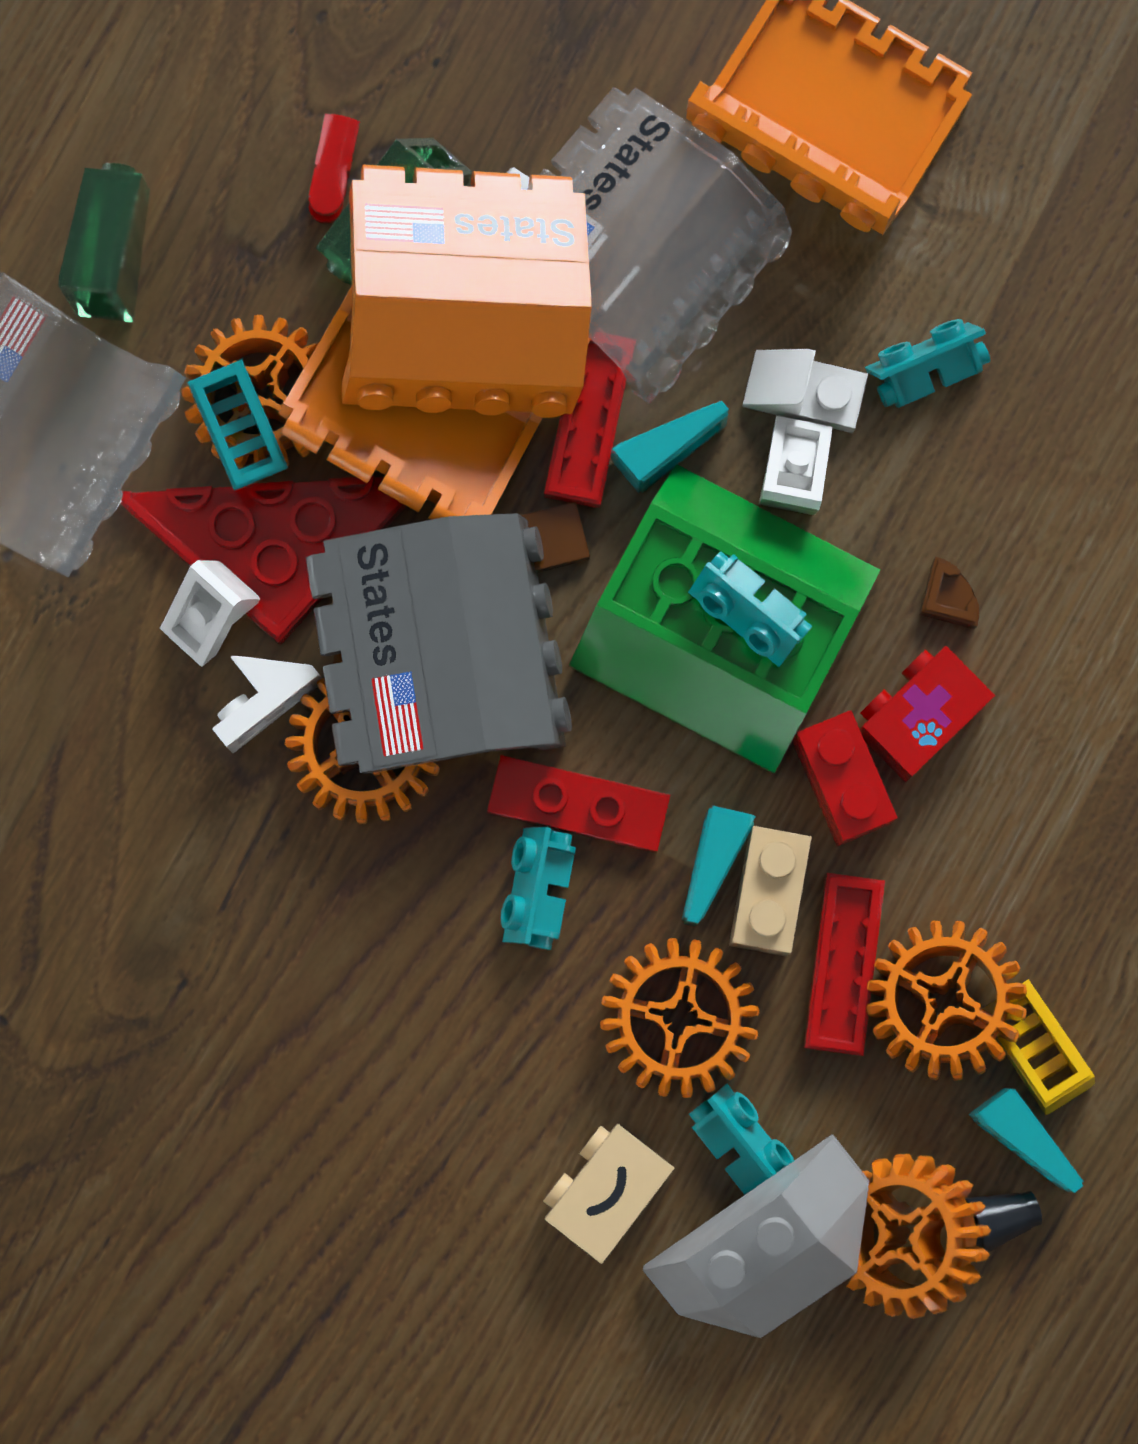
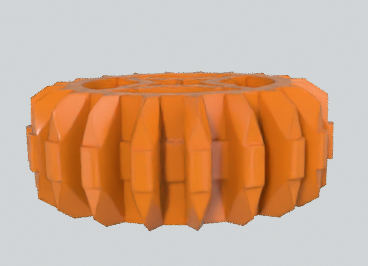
M258 314L253 319V330L245 331L240 319L234 318L231 321V327L235 335L227 339L222 331L213 329L211 336L217 347L212 351L204 345H197L195 353L204 363V366L187 365L185 368L186 376L190 380L196 379L253 353L268 352L277 354L276 356L269 355L260 365L254 367L245 366L253 386L262 390L268 385L272 397L276 400L275 402L270 398L265 399L258 396L267 419H275L285 425L288 419L278 413L287 398L283 393V387L289 379L287 371L293 363L303 371L319 342L305 347L309 335L303 327L296 329L287 338L288 323L286 319L281 317L275 321L272 330L267 331L264 317ZM237 381L230 384L237 394L241 392ZM189 386L182 388L184 400L195 403ZM216 390L206 394L210 405L215 403ZM247 403L231 409L233 415L227 423L251 414ZM195 404L185 411L188 422L202 423L195 432L199 442L211 441L212 439L197 405ZM218 415L215 416L219 426L226 424ZM255 425L248 427L246 429L251 431ZM282 427L273 431L288 466L289 457L285 450L294 446L302 457L307 456L310 451L280 434L283 429ZM245 429L224 438L228 447L231 448L260 434L244 433ZM213 444L211 451L215 457L220 459ZM266 446L235 458L234 461L238 468H242L246 464L249 454H254V463L267 458L269 453Z
M320 679L317 685L325 698L318 703L312 696L304 694L300 701L312 714L309 718L299 714H292L289 719L292 726L304 731V736L287 737L285 739V746L294 751H303L304 755L288 761V768L291 772L305 770L310 772L297 783L298 789L302 793H306L320 786L321 789L314 797L313 805L317 809L322 810L332 798L336 799L333 816L341 821L346 817L350 805L356 806L355 816L359 824L367 823L369 818L368 806H376L380 819L383 822L389 821L391 819V812L387 802L396 799L399 807L404 812L411 810L412 805L404 792L411 787L417 794L425 796L429 789L417 776L420 772L430 776H437L440 768L434 762L407 766L398 777L392 769L374 772L372 774L382 787L371 791L345 789L330 780L340 772L345 774L354 768H359V763L338 766L336 749L329 753L331 756L329 759L321 764L319 763L317 752L319 735L325 722L332 715L329 711L325 679ZM351 712L333 714L338 723L352 720Z
M932 921L930 924L932 939L923 941L920 931L916 927L908 929L909 939L913 945L912 948L906 950L896 940H892L888 944L892 955L898 960L896 964L886 959L878 958L874 964L875 969L880 974L888 977L887 981H868L867 989L871 991V994L884 997V1000L868 1004L867 1013L870 1017H887V1020L873 1028V1033L876 1039H885L894 1034L896 1035V1038L886 1049L890 1058L894 1059L900 1056L906 1049L911 1051L905 1064L907 1071L914 1073L924 1058L930 1060L928 1065L929 1079L938 1080L941 1074V1063H950L953 1080L958 1081L963 1079L962 1061L970 1059L973 1069L980 1075L986 1071L984 1060L980 1055L982 1052L987 1050L997 1061H1002L1006 1056L1002 1046L996 1042L998 1037L1008 1042L1016 1043L1020 1037L1019 1032L1013 1026L1007 1024L1006 1020H1025L1027 1010L1020 1005L1009 1003V1000L1020 999L1026 996L1027 988L1022 983H1006L1007 980L1015 977L1020 972V966L1017 961L1007 962L998 966L997 963L1004 957L1007 948L1004 943L999 942L985 952L983 947L988 937L986 930L979 928L974 933L971 941L968 942L964 940V922L956 921L953 925L952 937H943L940 921ZM934 957H959L958 961H954L950 969L941 976L931 977L921 972H918V974L912 972L917 965ZM976 965L988 975L996 990L997 1002L994 1014L982 1009L981 1004L974 1001L967 993L971 974ZM957 982V1002H963L964 1008L959 1007L957 1009L953 1006H948L937 1017L935 1009L938 1008L936 999H931L930 993L934 994L937 992L945 995L950 988H954ZM901 987L912 992L913 997L919 999L926 1006L922 1027L917 1037L906 1028L898 1014V995ZM953 1024H964L972 1028L977 1026L983 1030L978 1036L963 1044L955 1046L933 1045L935 1040L941 1037L945 1029Z
M670 938L667 940L666 949L668 957L660 959L656 947L650 943L644 947L645 956L650 963L647 966L642 967L633 956H628L625 959L624 963L627 969L635 975L630 982L618 974L611 976L610 983L624 992L621 999L613 996H603L602 1006L618 1009V1019L607 1018L601 1020L600 1028L606 1031L619 1028L621 1038L610 1041L605 1045L608 1053H614L625 1047L630 1054L629 1057L618 1065V1070L621 1073L629 1071L635 1063L644 1068L636 1080L638 1087L645 1088L652 1074L661 1077L658 1085L659 1096H668L671 1080H680L682 1097L690 1098L693 1093L691 1079L699 1077L703 1089L709 1093L715 1090V1083L709 1072L717 1069L726 1080H731L735 1077L733 1068L725 1062L729 1055L742 1062L748 1061L750 1054L745 1049L736 1046L739 1037L746 1040L757 1039L758 1031L749 1027H741L742 1017L751 1018L759 1015V1007L755 1005L740 1006L738 998L750 994L754 991V988L750 982L744 983L736 989L729 980L741 971V966L738 963H733L723 973L715 967L722 959L723 951L721 949L715 948L710 953L707 962L698 959L701 951L700 940L693 939L688 948V956H679L678 941L676 938ZM681 969L675 993L670 1000L665 1002H647L634 999L641 985L652 976L666 970ZM698 973L710 980L720 991L726 1004L728 1020L707 1014L698 1007L695 1000ZM686 987L685 1003L691 1007L688 1013L694 1011L696 1020L708 1022L710 1026L696 1024L684 1027L681 1035L677 1036L675 1049H672L674 1033L667 1029L671 1023L665 1025L663 1016L651 1014L649 1010L663 1012L664 1010L675 1009L678 1001L682 999L683 990ZM630 1016L655 1023L662 1030L664 1045L660 1063L646 1055L637 1044L632 1033ZM704 1033L724 1037L720 1047L706 1061L693 1067L678 1068L683 1046L691 1035Z
M897 1154L892 1163L886 1158L875 1160L872 1163V1173L867 1170L862 1171L869 1179L857 1273L849 1278L846 1287L851 1290H860L867 1287L864 1304L873 1307L884 1302L885 1314L889 1316L901 1315L905 1309L910 1319L921 1318L925 1316L927 1309L932 1314L945 1312L948 1308L947 1299L953 1303L964 1300L967 1294L963 1283L975 1284L982 1278L971 1262L986 1261L990 1256L984 1248L976 1246L977 1238L988 1236L991 1229L986 1225L976 1226L974 1216L981 1214L984 1211L985 1205L980 1201L966 1202L965 1199L970 1194L973 1184L967 1180L953 1184L956 1168L951 1165H941L936 1169L935 1160L927 1155L919 1156L914 1162L910 1154ZM908 1186L919 1190L933 1202L926 1207H918L913 1210L906 1202H898L892 1192L900 1187ZM874 1222H876L879 1231L876 1245L874 1243ZM915 1224H917V1225L913 1228L914 1232L911 1234V1232H910L909 1228L907 1227V1225H915ZM944 1225L947 1231L946 1252L940 1240L941 1230ZM909 1237V1241L913 1246L903 1247L906 1244L905 1240ZM905 1261L914 1271L921 1270L928 1280L921 1285H913L894 1276L888 1268L891 1265L901 1264Z

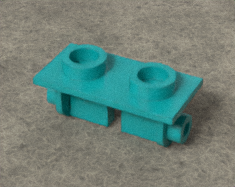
M956 319L933 328L930 331L932 338L914 346H911L910 342H902L882 350L878 354L880 361L866 366L865 369L867 373L881 380L884 379L885 383L877 386L878 395L883 405L889 407L895 404L897 408H901L908 403L934 393L935 389L928 373L934 369H937L942 386L944 387L981 373L983 371L982 365L991 361L985 344L982 341L975 344L974 339L986 335L985 329L969 322L963 323L962 319Z
M720 551L711 562L705 565L688 593L699 601L701 607L709 615L721 619L742 636L754 652L767 657L780 667L796 644L798 645L812 628V625L804 620L807 614L776 589L763 602L758 600L754 595L765 583V580L740 561L736 555L733 554L729 558Z
M548 827L523 829L522 837L516 841L512 852L511 864L515 871L512 892L506 897L501 910V925L505 929L502 942L529 944L528 946L551 950L553 939L559 940L566 899L546 894L548 885L562 888L569 887L576 847L571 846L573 835L551 831V828Z
M728 1083L720 1088L710 1099L704 1101L689 1113V1116L695 1122L691 1128L697 1133L716 1159H719L733 1147L738 1152L740 1157L728 1165L725 1171L744 1195L794 1161L786 1146L777 1139L771 1140L757 1122L758 1113L750 1100L742 1093H735Z

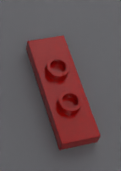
M589 330L588 338L591 340L587 346L583 389L572 414L560 416L544 497L569 503L576 502L579 505L600 509L635 339Z
M501 755L487 813L657 853L671 795Z
M834 873L825 874L803 1046L805 1049L864 1056L869 1016L867 1005L870 1004L871 991L867 989L868 981L873 980L885 888L884 880Z

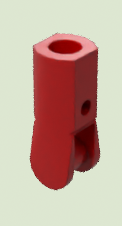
M325 114L315 160V169L309 190V212L320 223L329 224L336 221L343 209L347 179L350 177L360 129V121L347 116Z

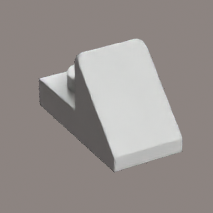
M811 349L756 350L742 407L782 417L832 426L833 429L853 433L868 374L813 361L816 351Z
M776 416L766 473L759 500L760 505L815 515L819 511L823 495L832 426Z
M197 560L190 566L160 629L195 662L203 667L217 655L232 624L258 604L260 597L220 561Z
M231 656V659L258 693L250 699L245 694L240 695L227 704L218 713L217 716L221 722L212 728L213 731L232 753L236 752L297 704L304 694H309L318 687L317 682L322 678L312 665Z

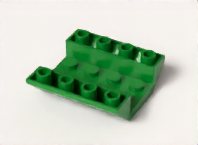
M676 464L651 502L600 597L569 663V667L774 774L853 626L880 569ZM720 551L729 558L733 554L736 555L740 561L765 580V583L754 595L758 600L763 602L776 589L807 614L804 620L812 625V628L799 644H796L780 667L767 657L754 652L742 636L721 619L709 615L701 607L699 601L688 593L705 565L711 562Z

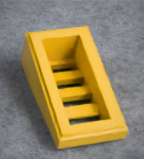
M1028 979L1022 983L1026 985L1027 995L1020 999L1009 1000V1003L1022 1007L1029 1004L1034 1013L1013 1027L1019 1032V1038L1041 1024L1047 1033L1022 1049H1019L1016 1043L1008 1042L1001 1037H998L996 1040L1004 1049L1008 1059L1044 1114L1048 1115L1090 1089L1095 1084V1075ZM997 999L982 1009L994 1014ZM1055 1045L1060 1054L1034 1070L1029 1061ZM1069 1066L1073 1075L1047 1090L1042 1082Z

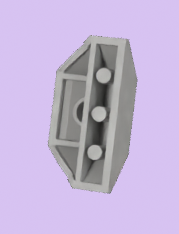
M832 1134L643 1265V1271L678 1315L762 1338L857 1273L869 1179Z

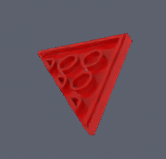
M371 476L368 483L357 477L331 478L328 481L251 483L235 491L232 486L166 489V491L135 493L122 491L114 497L124 509L189 566L197 560L220 561L260 597L258 604L245 615L280 646L323 599H313L311 596L306 557L324 553L325 540L386 529L406 507V505L378 490L384 477L375 478L374 476Z

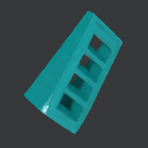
M242 359L187 382L234 491L288 468ZM237 381L241 390L240 393L210 405L206 394ZM247 403L251 414L219 426L216 415ZM256 424L260 433L259 436L231 448L228 447L224 437ZM266 446L270 457L238 470L234 461L235 458Z
M719 401L621 442L611 449V460L638 493H643L671 471L676 464L681 463L726 427L729 408L723 401Z
M712 806L707 810L682 920L684 924L696 926L704 918L748 837L756 816L717 806Z
M1001 1089L969 1114L977 1125L1058 1188L1075 1193L1084 1186L1082 1178L1015 1089Z

